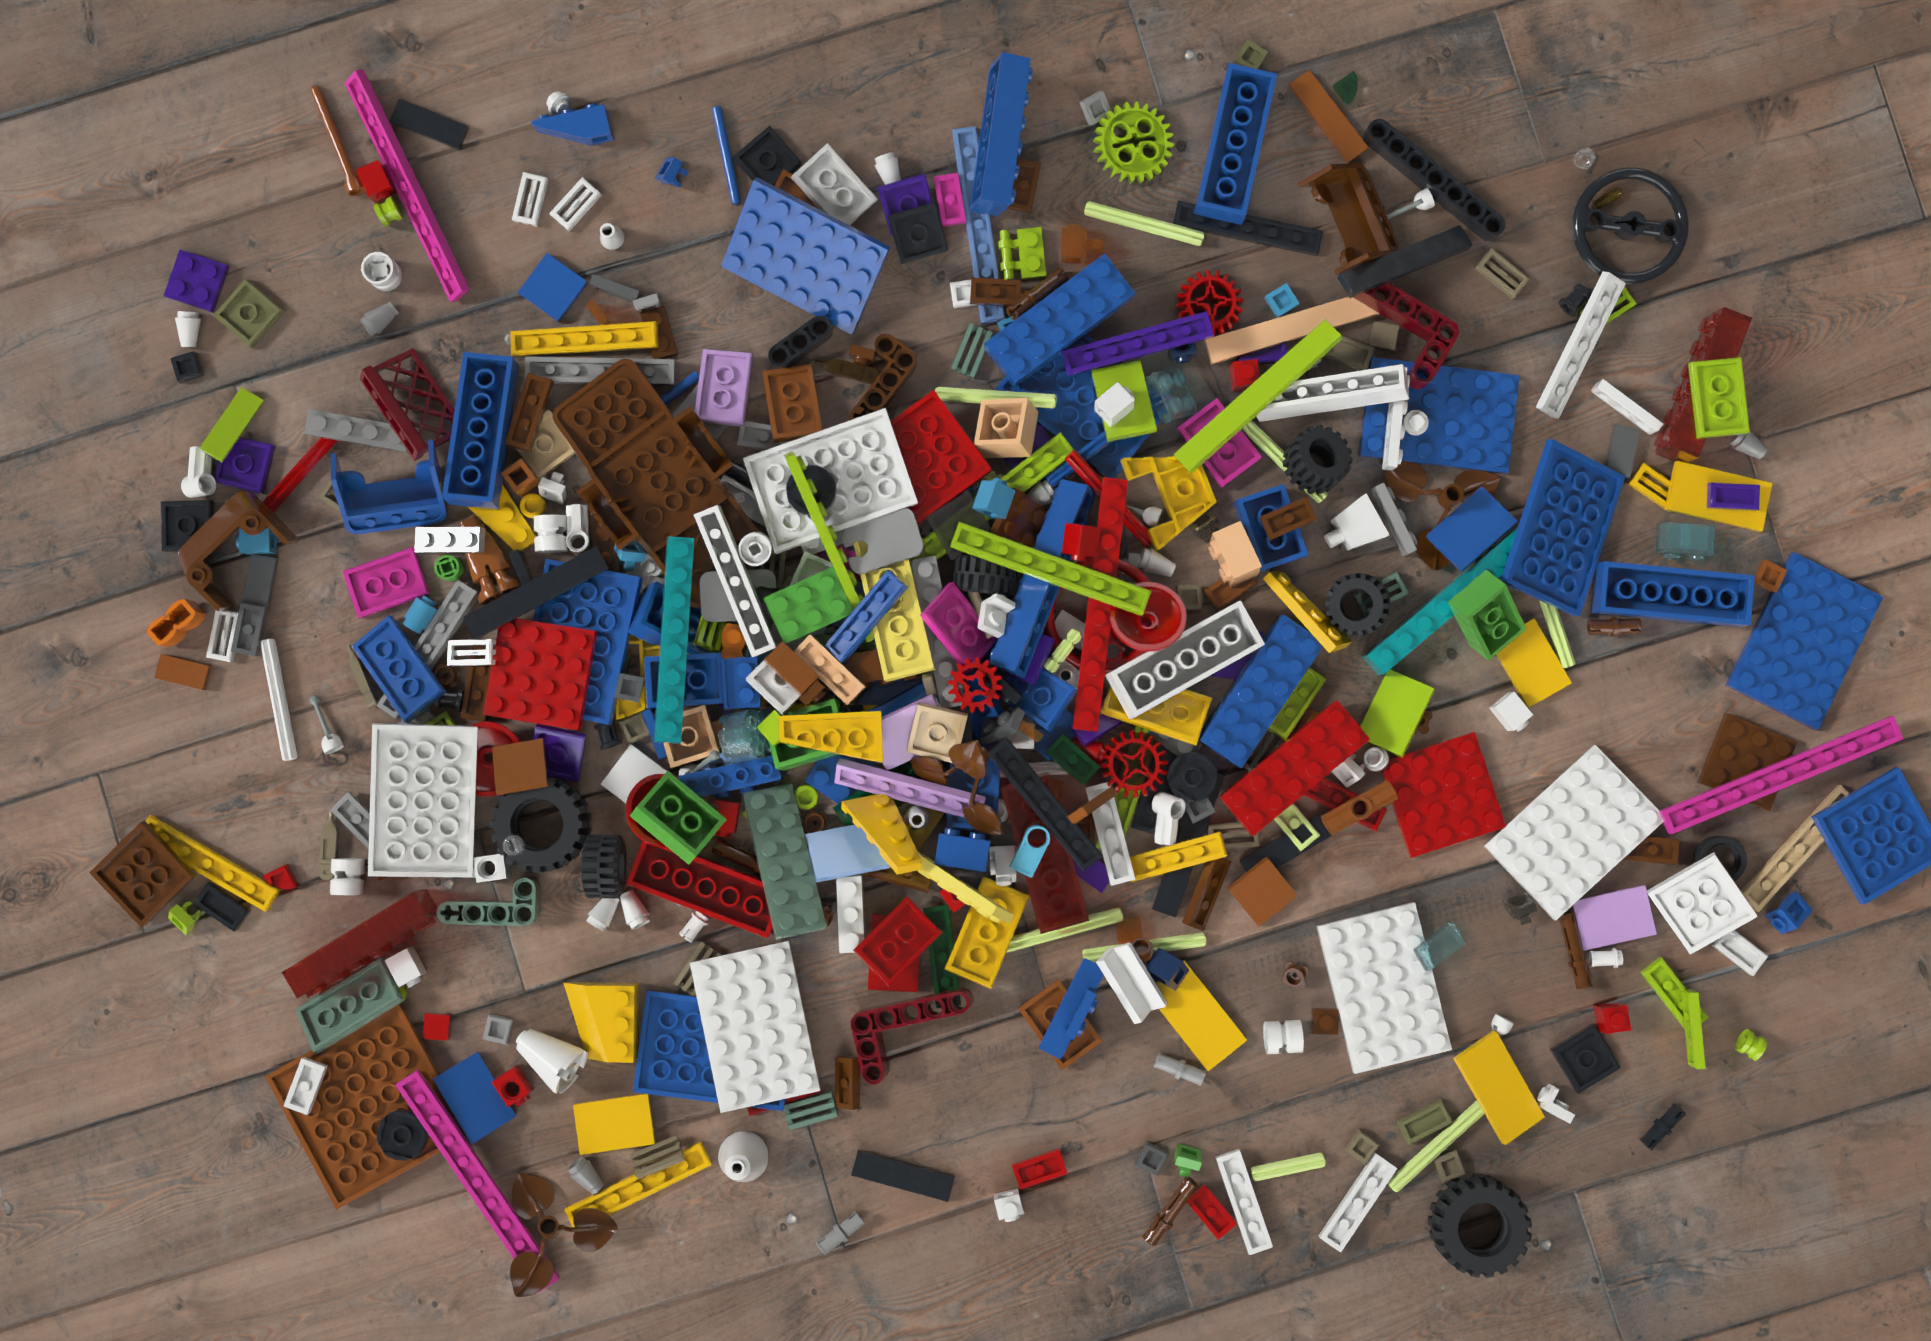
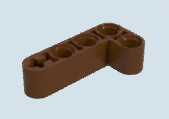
M883 333L875 339L874 347L876 354L887 365L851 411L849 421L865 414L864 406L871 413L887 408L917 367L915 353L894 336ZM882 342H890L893 345L892 349L888 352L881 351L879 346ZM904 356H908L913 360L912 364L908 367H902L899 364V360ZM894 376L898 381L896 385L888 387L884 384L885 378ZM874 395L882 398V403L877 407L869 404V399Z

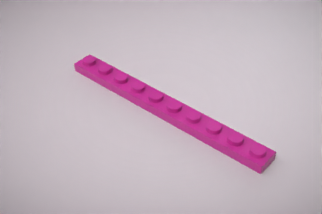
M364 69L355 70L344 84L449 301H459L470 290L467 281L414 175V171L404 154L403 148L398 142L392 125L383 111L371 82L368 80Z
M1888 716L1661 809L1659 813L1668 834H1674L1904 738L1895 717Z
M417 1069L397 1082L395 1086L513 1259L526 1251L534 1252L538 1256L540 1246L421 1071ZM544 1253V1256H543L542 1259L549 1260V1259L547 1258V1256L545 1255V1253ZM555 1268L553 1277L545 1288L559 1280L560 1276Z

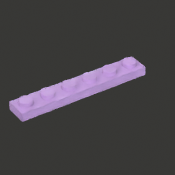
M839 758L834 782L836 784L877 795L884 794L892 799L964 817L963 809L966 806H970V792ZM976 794L975 803L985 804L986 797Z

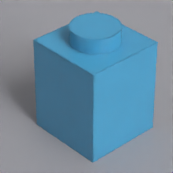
M993 478L992 481L982 480L972 509L989 518L1006 519L1015 490L1008 487L1007 482L999 478Z
M268 527L258 535L246 534L239 528V534L236 535V546L239 549V553L246 555L277 554V536Z

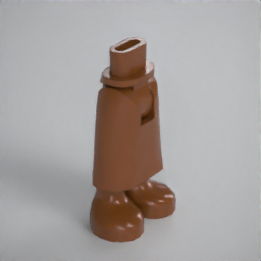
M472 516L459 523L460 527L485 528L484 553H465L473 582L475 584L480 583L481 591L478 596L480 606H484L501 597L491 580L494 577L497 580L502 595L522 586L519 579L511 578L506 573L511 567L502 550L486 529L485 524L480 523L478 516Z

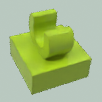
M190 901L186 902L182 908L176 904L169 910L168 919L185 935L194 929L195 921L201 916L200 910L193 915L187 913V910L192 906Z

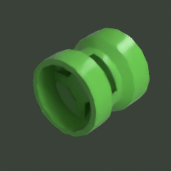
M443 555L435 562V572L441 579L455 582L457 579L460 580L465 573V565L454 556Z

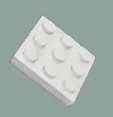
M1714 852L1647 890L1648 895L1689 954L1696 952L1758 917Z

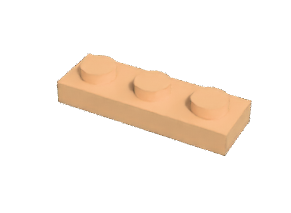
M811 634L795 649L794 653L846 705H850L866 688Z

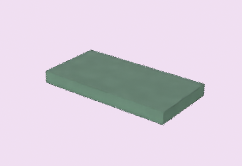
M384 958L376 959L295 1009L314 1053H320L404 1001Z

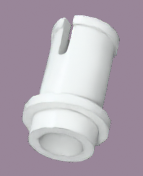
M697 911L691 913L692 918L679 932L682 937L685 935L684 939L691 943L703 926L709 924L708 920L710 919L708 915Z
M1612 948V951H1589L1590 966H1613L1618 968V965H1623L1622 951L1616 948Z

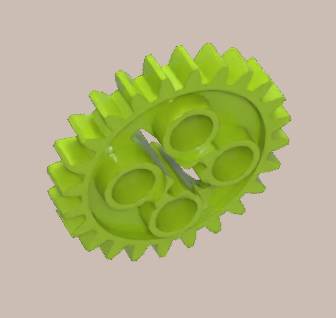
M1138 101L1134 103L1132 108H1130L1128 102H1125L1123 110L1119 105H1116L1114 113L1110 110L1107 111V119L1102 118L1099 121L1102 127H1097L1095 132L1100 136L1095 137L1093 142L1100 144V146L1094 149V153H1101L1097 162L1105 161L1106 164L1102 169L1103 171L1109 168L1112 169L1111 178L1119 174V182L1128 177L1129 184H1132L1135 178L1141 184L1144 181V176L1150 181L1153 178L1152 172L1159 175L1162 172L1159 166L1165 168L1168 165L1165 159H1170L1172 153L1167 151V149H1172L1174 143L1168 142L1172 138L1173 133H1166L1170 123H1161L1165 116L1161 115L1157 118L1155 116L1156 108L1149 112L1147 103L1140 109ZM1138 124H1145L1148 128V133H1141L1138 130ZM1114 129H1122L1125 137H1117L1114 134ZM1151 137L1155 139V141H1143ZM1131 138L1133 139V142H1139V144L1136 147L1132 143L1127 144L1131 140ZM1114 144H1115V145H1123V146H1121L1120 148H1113V147H1112V145H1114ZM1143 148L1151 149L1153 157H1146L1143 154ZM1119 153H1126L1129 156L1130 161H1121L1119 158Z

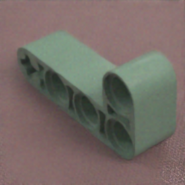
M534 877L520 878L513 887V901L451 900L443 902L437 908V918L444 924L526 926L537 921L540 915V883ZM524 882H529L532 886L530 895H526L522 891V884ZM473 906H477L481 910L479 919H475L471 915ZM499 906L506 910L504 920L496 916V909ZM523 907H527L531 911L532 915L529 920H525L521 916ZM449 908L456 911L462 910V914L451 916V914H447L446 910Z

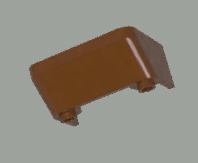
M1330 164L1298 182L1299 187H1312L1311 193L1315 201L1328 204L1346 249L1341 251V267L1334 270L1336 275L1399 250L1398 242L1372 179L1363 164Z
M240 491L234 494L178 552V558L187 581L217 611L230 609L233 604L211 583L213 571L206 561L239 528L246 534L258 535L268 527L285 545L294 544L300 540L250 491Z

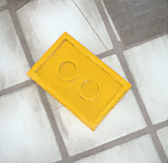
M1535 618L1525 622L1526 630L1496 654L1527 708L1572 683Z
M642 1093L573 1104L580 1155L656 1143L649 1094Z

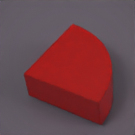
M288 864L263 875L270 885L277 888L293 889L299 887Z

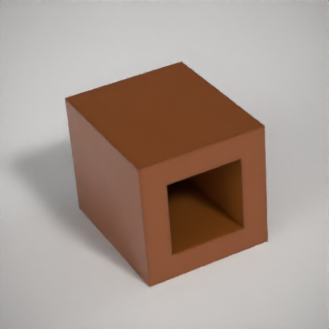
M519 459L501 473L514 492L521 497L539 485L541 481L523 459Z

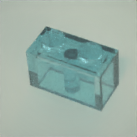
M1660 523L1657 525L1655 554L1664 555V559L1679 560V556H1687L1689 561H1704V558L1714 554L1715 525Z

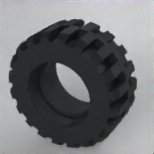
M547 776V787L502 794L497 798L499 802L497 806H493L491 812L494 814L493 820H490V828H493L494 835H491L493 843L496 842L499 847L497 849L498 853L501 856L504 855L507 858L506 861L512 866L516 865L523 871L542 873L562 868L580 855L579 852L583 849L587 836L591 834L592 827H589V820H592L591 813L587 812L586 806L588 804L585 799L581 798L577 788L571 787L565 780ZM537 800L553 803L560 810L563 817L561 837L553 845L545 848H538L528 844L522 837L519 828V819L523 809L531 802Z
M1473 1173L1472 1177H1468L1465 1174L1458 1177V1182L1449 1181L1446 1183L1448 1188L1444 1192L1441 1190L1437 1192L1436 1196L1439 1198L1437 1203L1432 1202L1430 1210L1433 1213L1432 1216H1428V1225L1432 1229L1429 1233L1431 1239L1435 1242L1434 1246L1458 1271L1462 1273L1467 1272L1473 1277L1479 1278L1480 1274H1483L1486 1278L1494 1277V1272L1496 1271L1501 1275L1508 1272L1507 1266L1511 1264L1515 1267L1519 1263L1517 1257L1520 1253L1525 1256L1528 1250L1524 1246L1525 1242H1531L1532 1234L1528 1231V1228L1532 1227L1531 1218L1527 1216L1529 1211L1526 1204L1521 1201V1197L1502 1181L1500 1182L1489 1175L1484 1177L1481 1174ZM1479 1203H1489L1495 1206L1501 1217V1225L1497 1236L1490 1243L1481 1247L1465 1245L1458 1235V1225L1463 1213L1471 1206Z

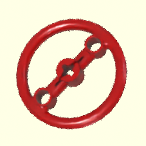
M1093 557L1087 558L1086 562L1078 561L1075 564L1092 569ZM1119 559L1118 571L1127 574L1136 583L1150 582L1139 569ZM1060 587L1059 592H1058V594H1057V597H1058L1060 591L1062 590V587ZM1057 597L1045 625L1046 635L1055 640L1053 644L1054 650L1062 642L1054 621V608ZM1110 627L1108 645H1117L1119 647V654L1115 658L1107 657L1105 673H1110L1147 651L1134 649L1131 653L1125 655L1122 647L1117 642L1112 627ZM1070 652L1065 661L1080 669L1081 657Z

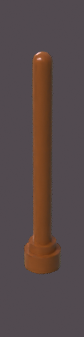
M313 85L310 89L346 177L344 188L347 195L350 197L361 195L365 192L359 176L355 175L319 86Z

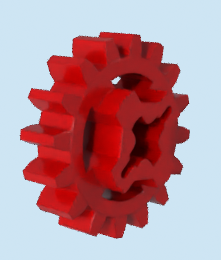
M976 657L974 663L971 662L970 658H966L965 666L960 662L956 664L959 669L958 672L950 671V674L954 676V680L947 681V684L953 685V689L948 691V694L956 695L952 702H962V710L970 706L971 713L975 712L976 707H979L980 711L983 712L985 711V704L993 707L992 699H1000L1001 696L996 691L1003 689L1002 685L997 684V681L1002 679V676H995L994 673L998 668L995 666L990 669L988 667L990 664L989 660L981 664L980 657ZM978 668L974 675L969 676L964 673L967 669ZM987 673L991 678L992 688L987 685L985 679ZM978 678V684L983 689L972 691V685L967 680L974 681ZM959 683L963 684L965 689L963 696L959 690ZM982 694L987 697L983 701L972 702L976 695Z

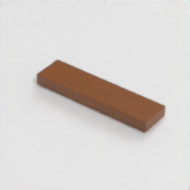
M1307 70L1289 84V89L1347 164L1369 148L1310 70Z

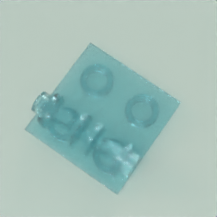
M1180 368L1153 372L1152 375L1146 377V386L1150 395L1155 394L1151 397L1152 400L1162 397V400L1154 403V406L1164 404L1156 409L1160 421L1163 420L1164 424L1174 421L1173 419L1197 413L1195 400L1190 395L1186 385V378Z

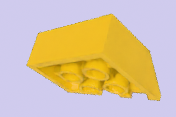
M564 982L563 984L584 1050L588 1053V1059L603 1062H635L638 1057L639 983Z

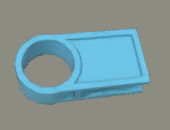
M1036 824L1028 827L1010 864V868L1030 878L1033 877L1050 842V834L1044 826ZM1033 829L1044 830L1047 836L1044 845L1040 847L1032 846L1027 838L1030 831Z

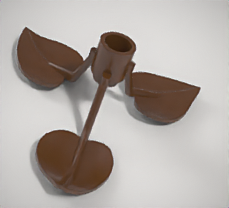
M1404 461L1398 464L1397 468L1386 470L1385 472L1387 486L1392 489L1395 498L1402 502H1414L1419 493L1422 495H1438V503L1445 510L1437 525L1446 518L1452 507L1460 501L1464 503L1480 487H1483L1494 497L1500 482V477L1492 473L1467 470L1455 478L1454 484H1449L1443 490L1441 488L1423 490L1422 488L1427 484V475L1425 470L1416 463ZM1425 529L1416 537L1417 545L1415 547L1417 550L1415 552L1420 560L1432 571H1438L1445 567L1449 560L1426 538L1432 529Z
M978 740L956 744L949 749V757L954 764L949 770H944L942 763L933 757L916 756L910 760L913 770L924 781L945 786L948 782L946 776L958 768L971 777L976 778L969 800L970 806H966L963 809L966 821L974 829L987 835H1001L1004 833L997 813L986 804L975 803L980 780L986 775V763L990 759V756L987 754L988 751L980 746Z
M522 1172L517 1174L513 1184V1207L516 1213L526 1220L534 1218L537 1213L540 1215L541 1220L538 1223V1231L542 1238L538 1256L534 1252L526 1251L517 1255L512 1261L510 1279L516 1297L534 1295L544 1289L551 1281L554 1273L553 1264L549 1260L542 1259L547 1239L556 1238L562 1230L574 1232L573 1241L575 1245L582 1251L593 1252L601 1249L618 1230L616 1222L608 1214L594 1208H585L578 1211L573 1217L575 1227L560 1225L555 1217L545 1216L542 1210L548 1209L554 1200L552 1185L541 1177Z

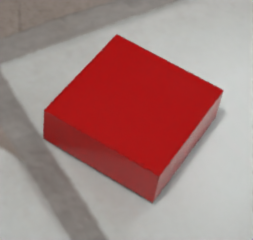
M425 1013L422 1039L448 1041L450 1039L452 1014Z

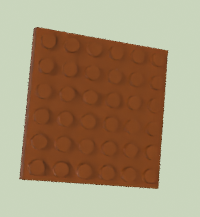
M399 1003L317 1054L311 1050L265 1076L336 1210L440 1152L429 1136L425 1148L417 1156L406 1161L394 1160L382 1152L383 1150L377 1142V1128L385 1116L398 1109H411L395 1085L417 1069L421 1071L465 1138L467 1137L432 1080L440 1075L402 1003ZM303 1057L328 1065L311 1113L308 1115L284 1107L294 1076Z

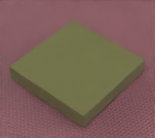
M245 278L213 316L253 349L285 311Z

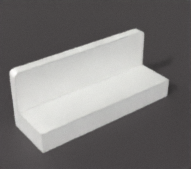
M1131 943L1108 948L1096 962L1134 1024L1141 1023L1151 1010L1164 1008L1167 1005V1001Z

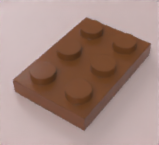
M811 364L762 371L773 443L796 440L823 430Z
M1059 978L1018 1007L1041 1041L1067 992ZM1086 1017L1084 1022L1087 1024L1082 1035H1076L1074 1040L1071 1039L1062 1058L1058 1059L1052 1056L1061 1070L1068 1067L1103 1041Z

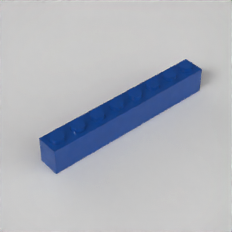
M1061 479L1059 486L1054 491L1051 507L1045 514L1042 530L1036 537L1034 549L1071 561V554L1062 553L1065 523L1085 525L1096 494L1088 485ZM1026 574L1023 575V578L1018 583V591L1013 601L1016 603L1015 608L1009 611L1004 635L999 637L996 647L992 649L990 654V665L993 667L997 666L998 671L1024 679L1060 589L1057 585Z

